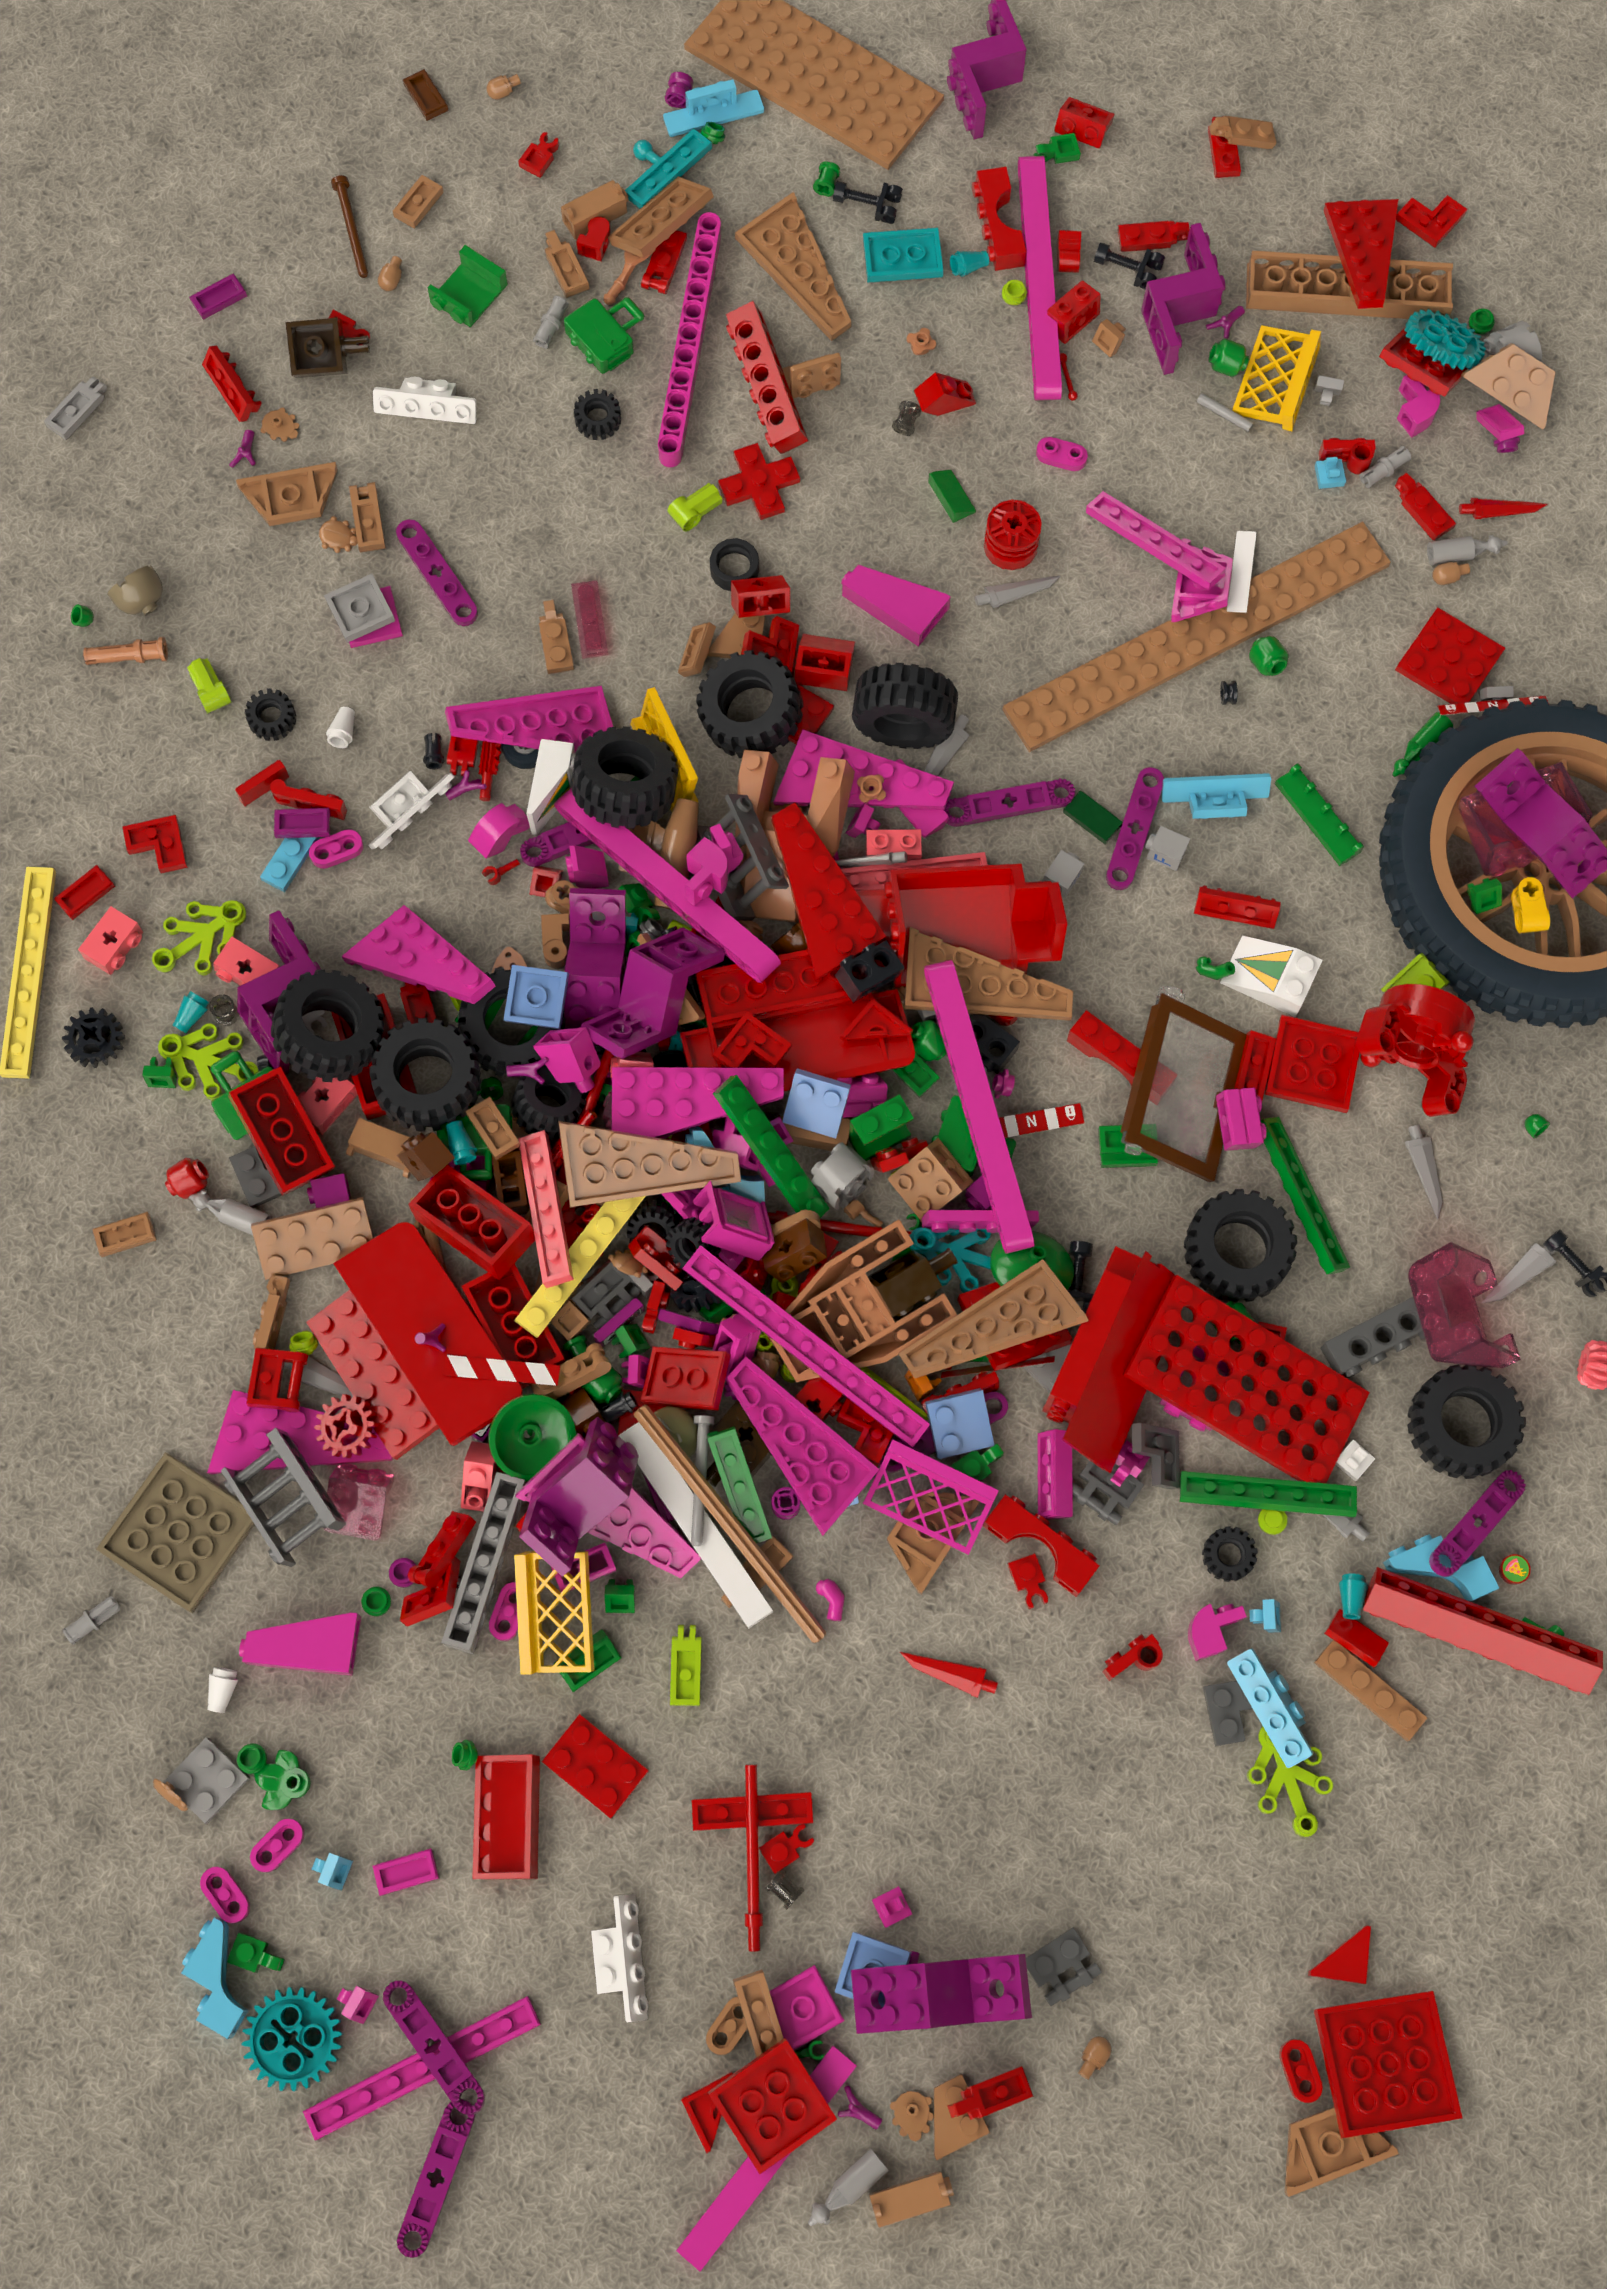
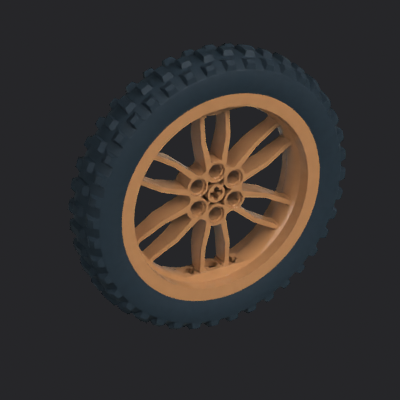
M1542 698L1535 699L1528 705L1519 700L1510 702L1507 708L1500 710L1496 706L1486 708L1482 716L1475 717L1470 715L1462 720L1458 728L1449 727L1440 734L1437 743L1429 742L1422 749L1419 755L1420 760L1412 761L1405 770L1406 780H1399L1391 795L1394 801L1389 803L1386 808L1384 818L1387 821L1384 823L1379 837V843L1382 845L1379 856V866L1382 867L1380 869L1381 886L1383 893H1385L1386 904L1389 905L1388 907L1392 914L1391 920L1396 928H1400L1398 932L1403 938L1408 949H1415L1414 953L1416 956L1420 953L1426 955L1425 957L1430 962H1433L1436 966L1435 968L1450 982L1446 986L1450 985L1453 987V990L1458 993V998L1464 1002L1472 999L1482 1011L1489 1014L1494 1011L1500 1012L1502 1016L1506 1017V1020L1515 1023L1520 1019H1526L1528 1024L1543 1027L1547 1022L1555 1023L1559 1028H1569L1574 1022H1580L1582 1026L1593 1025L1599 1018L1607 1017V950L1594 955L1581 956L1579 919L1574 899L1564 891L1548 868L1532 852H1528L1523 848L1524 845L1505 827L1488 803L1474 796L1477 791L1474 786L1513 751L1519 748L1536 770L1556 772L1557 794L1568 804L1570 797L1568 775L1585 780L1607 793V715L1598 712L1595 705L1587 703L1583 708L1576 707L1571 700L1563 699L1558 704H1548L1547 700ZM1607 808L1600 811L1587 822L1592 830L1607 821ZM1471 810L1493 823L1511 840L1479 831L1464 824L1462 818L1466 811L1469 812ZM1452 834L1480 850L1514 862V864L1487 872L1468 884L1478 885L1483 883L1485 878L1490 880L1497 878L1500 883L1512 880L1514 886L1517 887L1524 878L1529 877L1524 871L1531 872L1534 878L1541 882L1548 911L1550 905H1558L1566 929L1569 957L1548 955L1547 930L1534 932L1535 953L1508 942L1483 924L1503 913L1512 905L1511 893L1502 900V906L1479 913L1476 916L1462 899L1468 895L1467 884L1457 889L1450 873L1447 860V842ZM1607 840L1601 841L1607 849ZM1607 870L1594 879L1592 883L1607 886ZM1590 883L1576 896L1607 917V896L1594 884ZM1549 884H1554V885H1556L1557 888H1558V891L1553 890V889L1549 886Z

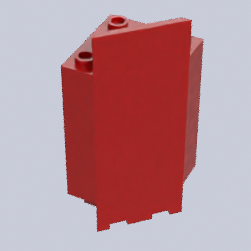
M1022 864L890 870L889 881L884 883V889L856 890L885 933L886 939L884 941L887 940L905 967L899 977L894 980L895 987H906L910 927L919 930V933L933 938L935 936L940 938L943 942L957 948L963 947L1001 962V965L1013 970L1016 968L1024 971L1026 975L1028 962L1061 961L1068 923L1059 882H1025ZM875 960L877 965L884 967L880 960Z
M1115 1246L1085 1313L1089 1321L1081 1323L1042 1410L1047 1413L1046 1417L1053 1422L1062 1424L1065 1421L1069 1423L1062 1440L1102 1470L1109 1473L1112 1472L1147 1391L1144 1387L1125 1377L1123 1373L1173 1276H1175L1163 1264L1151 1262L1152 1255L1146 1250L1143 1256L1139 1257ZM1158 1356L1156 1359V1367L1160 1361L1161 1356Z

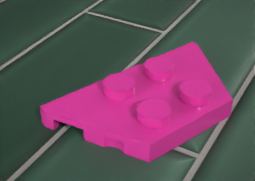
M1187 538L1182 539V541L1192 546L1191 540ZM1192 546L1224 566L1226 574L1210 590H1207L1178 572L1171 622L1185 620L1228 605L1233 568L1232 558L1223 554H1217L1205 546L1203 549Z

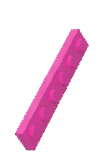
M1104 491L1086 506V513L1207 590H1210L1226 574L1224 566Z

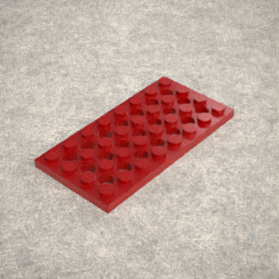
M1179 1275L1173 1276L1123 1373L1125 1377L1297 1481L1327 1483L1370 1393ZM1183 1307H1187L1192 1311L1193 1319L1191 1322H1186L1182 1319L1181 1310ZM1207 1322H1212L1217 1327L1215 1337H1211L1206 1333L1205 1326ZM1170 1332H1176L1180 1336L1181 1342L1178 1347L1170 1344L1168 1340ZM1231 1337H1236L1240 1340L1241 1350L1239 1352L1231 1349L1229 1344ZM1195 1346L1202 1348L1205 1353V1358L1202 1362L1197 1361L1193 1356ZM1256 1351L1261 1352L1265 1356L1263 1367L1258 1366L1254 1361ZM1158 1356L1164 1357L1167 1360L1168 1369L1166 1372H1162L1156 1367ZM1220 1361L1225 1362L1229 1367V1373L1226 1377L1221 1376L1217 1370V1365ZM1280 1366L1286 1367L1289 1371L1287 1382L1281 1380L1278 1376ZM1183 1371L1190 1373L1192 1376L1190 1387L1183 1385L1180 1380V1375ZM1244 1376L1250 1377L1253 1381V1389L1251 1391H1246L1242 1387L1241 1381ZM1304 1381H1309L1313 1386L1314 1390L1311 1396H1307L1302 1390ZM1207 1386H1211L1216 1390L1217 1397L1214 1402L1209 1401L1205 1396ZM1268 1391H1273L1277 1396V1404L1275 1406L1269 1405L1266 1401V1393ZM1329 1395L1337 1400L1335 1411L1327 1407L1326 1399ZM1231 1401L1239 1403L1241 1407L1239 1416L1231 1414L1229 1410ZM1293 1405L1301 1410L1302 1415L1299 1421L1294 1420L1290 1415V1409ZM1256 1415L1261 1416L1265 1421L1263 1431L1257 1430L1254 1426L1253 1421ZM1316 1420L1322 1421L1325 1425L1326 1430L1323 1436L1317 1434L1314 1429ZM1280 1430L1286 1431L1289 1435L1287 1446L1282 1445L1278 1440ZM1304 1445H1309L1313 1449L1314 1455L1310 1461L1305 1459L1302 1454Z

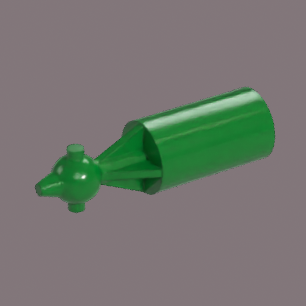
M1440 712L1434 713L1407 743L1404 759H1398L1394 764L1393 777L1404 775L1405 770L1412 761L1420 760L1419 755L1429 742L1437 743L1442 732L1449 727L1453 728V723L1446 715H1441Z

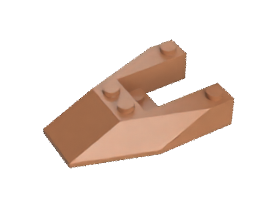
M744 750L738 775V794L748 795V798L751 800L754 811L789 884L787 889H766L751 903V907L755 913V918L796 923L798 915L791 893V886L786 875L785 864L771 820L772 815L777 812L769 811L779 764L770 752ZM820 757L808 815L804 816L831 856L834 857L839 848L855 771L845 759ZM737 823L735 837L741 833ZM746 844L740 848L743 853V859L738 867L751 856ZM757 866L741 880L744 895L762 879Z
M899 1219L825 1263L785 1310L857 1368L887 1362L904 1349L957 1316L946 1295L943 1293L895 1322L865 1274L914 1244ZM770 1338L796 1382L820 1377Z

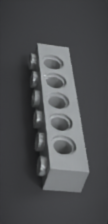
M496 1472L441 1642L446 1647L474 1655L523 1502L515 1497V1494L526 1484L523 1479Z

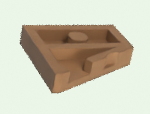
M735 612L709 648V656L730 659V654L738 652L741 655L746 632L751 630L763 635L765 615L738 618Z
M962 2074L934 2088V2157L936 2160L990 2133L983 2117L970 2120L968 2113L951 2118L947 2106L963 2100L960 2092L968 2087Z

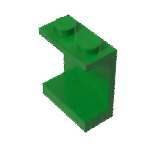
M464 245L459 251L461 265L439 289L431 284L427 288L430 303L435 309L446 311L455 322L459 324L464 323L471 328L506 288L508 283L504 269L467 245Z
M899 1094L850 1120L849 1141L854 1150L865 1161L875 1157V1152L887 1147L892 1148L911 1138V1133L905 1124L914 1120V1117L901 1095Z

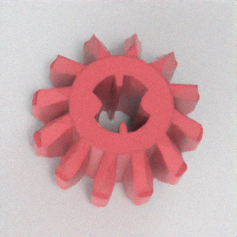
M1591 1340L1585 1345L1584 1350L1581 1351V1357L1578 1360L1577 1378L1580 1384L1587 1386V1388L1604 1390L1607 1388V1342Z

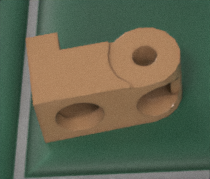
M569 913L541 915L545 962L551 968H562L566 965L568 955L566 945L564 944L563 932L570 931Z

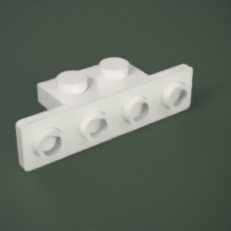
M420 377L404 378L400 390L375 387L373 390L375 413L475 424L477 420L476 399L455 396L456 383H448L446 380L431 381L422 380Z
M411 771L406 773L369 807L387 828L368 846L371 849L377 847L383 849L393 840L390 836L397 829L403 831L413 822L410 817L414 813L419 811L421 814L432 805L430 799L438 793L441 796L451 788L452 784L450 781L454 778V775L452 773L446 774L431 789L427 790Z
M634 1894L614 1896L616 1928L591 1931L597 1994L623 1991L626 2022L643 2021L648 2018V2001L645 1996V1970L642 1965L641 1956L642 1940L639 1934L637 1917L639 1910Z

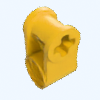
M1534 877L1524 878L1511 893L1516 930L1519 934L1546 931L1550 927V914L1546 906L1543 886Z

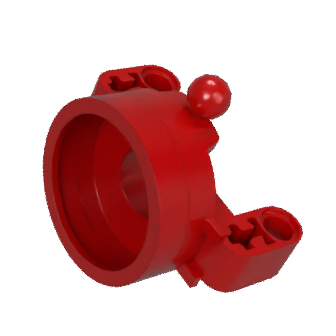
M1421 984L1394 986L1383 994L1379 1006L1367 1009L1364 1014L1356 1041L1358 1051L1361 1054L1360 1060L1363 1065L1371 1068L1378 1066L1384 1060L1389 1064L1399 1062L1407 1067L1418 1069L1428 1079L1422 1098L1424 1113L1429 1117L1455 1114L1460 1108L1467 1085V1075L1463 1067H1467L1468 1063L1463 1058L1466 1052L1471 1050L1474 1043L1472 1037L1475 1025L1474 1013L1464 1001L1442 989Z

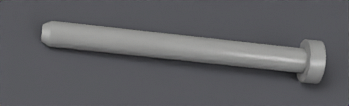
M699 1415L694 1416V1424L698 1425L695 1466L706 1479L708 1459L707 1434L709 1433V1426L714 1425V1417ZM695 1493L693 1497L691 1543L692 1546H701L703 1543L705 1505Z

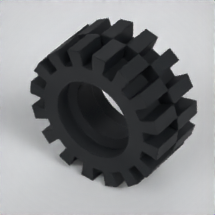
M593 389L594 394H590L588 390L585 392V398L580 395L578 397L579 402L576 401L574 404L575 424L581 434L584 432V437L589 438L591 434L593 440H597V436H601V439L604 440L607 433L610 437L613 436V430L618 431L619 424H621L619 401L617 399L614 400L612 393L607 396L606 390L602 389L601 394L598 393V389ZM593 409H604L607 412V417L603 420L594 421L588 418V413Z
M272 688L267 689V694H264L263 690L258 691L259 697L253 694L251 696L252 702L247 701V709H245L246 720L253 734L255 733L260 739L263 736L265 741H270V737L277 741L279 740L278 735H282L283 738L286 737V731L291 732L293 730L292 724H296V712L288 696L285 693L282 695L281 691L277 689L273 693ZM269 707H275L281 711L280 717L274 722L266 723L261 720L262 712Z
M652 1200V1205H648L647 1201L642 1202V1208L639 1205L628 1219L627 1239L630 1238L629 1243L643 1229L642 1225L648 1222L662 1225L664 1230L658 1234L666 1241H669L666 1239L667 1234L679 1224L677 1213L674 1214V1209L671 1206L666 1209L667 1203L664 1202L660 1206L657 1205V1200Z
M696 1217L685 1219L672 1228L666 1237L669 1240L666 1242V1247L671 1248L668 1251L669 1256L674 1255L675 1259L672 1261L675 1264L679 1262L680 1269L685 1266L696 1252L690 1241L694 1243L697 1249L701 1245L716 1258H719L718 1254L721 1252V1248L702 1242L701 1237L711 1225L708 1223L703 1225V1222L699 1219L696 1220Z
M1227 1526L1224 1529L1220 1528L1211 1534L1204 1544V1549L1202 1550V1555H1204L1203 1563L1207 1565V1571L1210 1574L1213 1573L1215 1575L1214 1578L1218 1580L1221 1578L1225 1582L1231 1580L1238 1581L1250 1573L1257 1562L1256 1554L1258 1550L1254 1547L1255 1541L1253 1538L1250 1539L1248 1537V1532L1245 1531L1243 1533L1240 1531L1241 1528L1235 1527L1233 1529L1231 1526ZM1231 1543L1239 1548L1241 1557L1237 1564L1227 1565L1221 1561L1219 1549L1223 1544Z

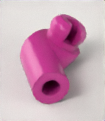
M831 1579L818 1581L816 1584L817 1594L824 1596L829 1602L827 1620L841 1622L845 1600L843 1592L835 1581Z

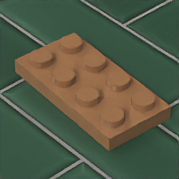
M676 177L608 236L611 245L645 258L664 240H667L681 225H684L697 211L705 207L714 197L711 188Z
M363 1197L251 1224L265 1280L270 1279L271 1275L284 1276L333 1264L374 1238Z

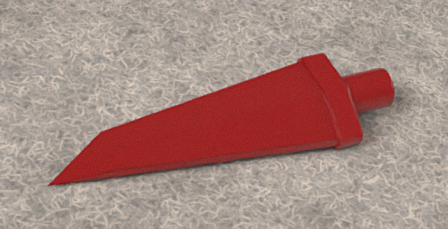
M1471 498V503L1459 505V513L1472 514L1476 520L1535 513L1548 504Z
M900 1652L912 1668L971 1694L973 1697L978 1698L980 1690L993 1694L996 1692L998 1682L984 1678L987 1669Z

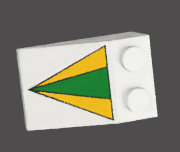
M541 739L526 813L532 835L539 834L557 811L554 803L572 787L573 765L576 754L573 743Z
M1242 936L1230 961L1235 966V973L1222 978L1220 983L1296 1017L1323 960L1297 948Z

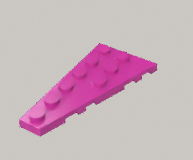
M578 1433L515 1494V1497L530 1503L532 1493L582 1451L585 1439ZM631 1487L629 1498L587 1532L606 1542L609 1541L621 1547L622 1550L630 1554L633 1553L649 1561L650 1564L679 1578H682L701 1560L693 1546L633 1487Z

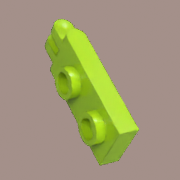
M678 1625V1636H672L670 1706H700L702 1637H696V1625H690L689 1637H684V1625Z

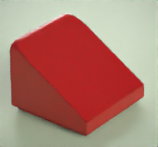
M535 866L533 868L529 895L545 897L546 891L561 880L563 870Z

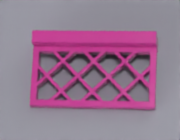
M892 1440L863 1504L969 1555L999 1490ZM890 1459L902 1464L906 1476L889 1481L886 1468ZM906 1466L917 1472L909 1474ZM884 1474L886 1483L879 1485ZM923 1474L929 1478L932 1489L916 1494L910 1478ZM907 1479L913 1495L896 1501L891 1484ZM933 1479L943 1485L935 1487ZM888 1486L893 1500L892 1503L880 1506L871 1501L877 1489ZM945 1487L954 1489L959 1501L942 1507L937 1490ZM934 1492L939 1508L923 1514L917 1497ZM959 1492L969 1496V1498L962 1500ZM914 1499L920 1515L910 1519L901 1516L898 1504ZM975 1499L985 1504L981 1516L968 1519L963 1503ZM895 1505L897 1513L886 1508ZM960 1505L966 1521L949 1527L944 1510ZM941 1512L946 1528L936 1532L928 1529L924 1517ZM921 1518L924 1526H921L913 1521ZM978 1520L973 1531L970 1523ZM967 1524L971 1537L965 1547L954 1541L951 1529ZM948 1531L950 1539L940 1535V1533Z

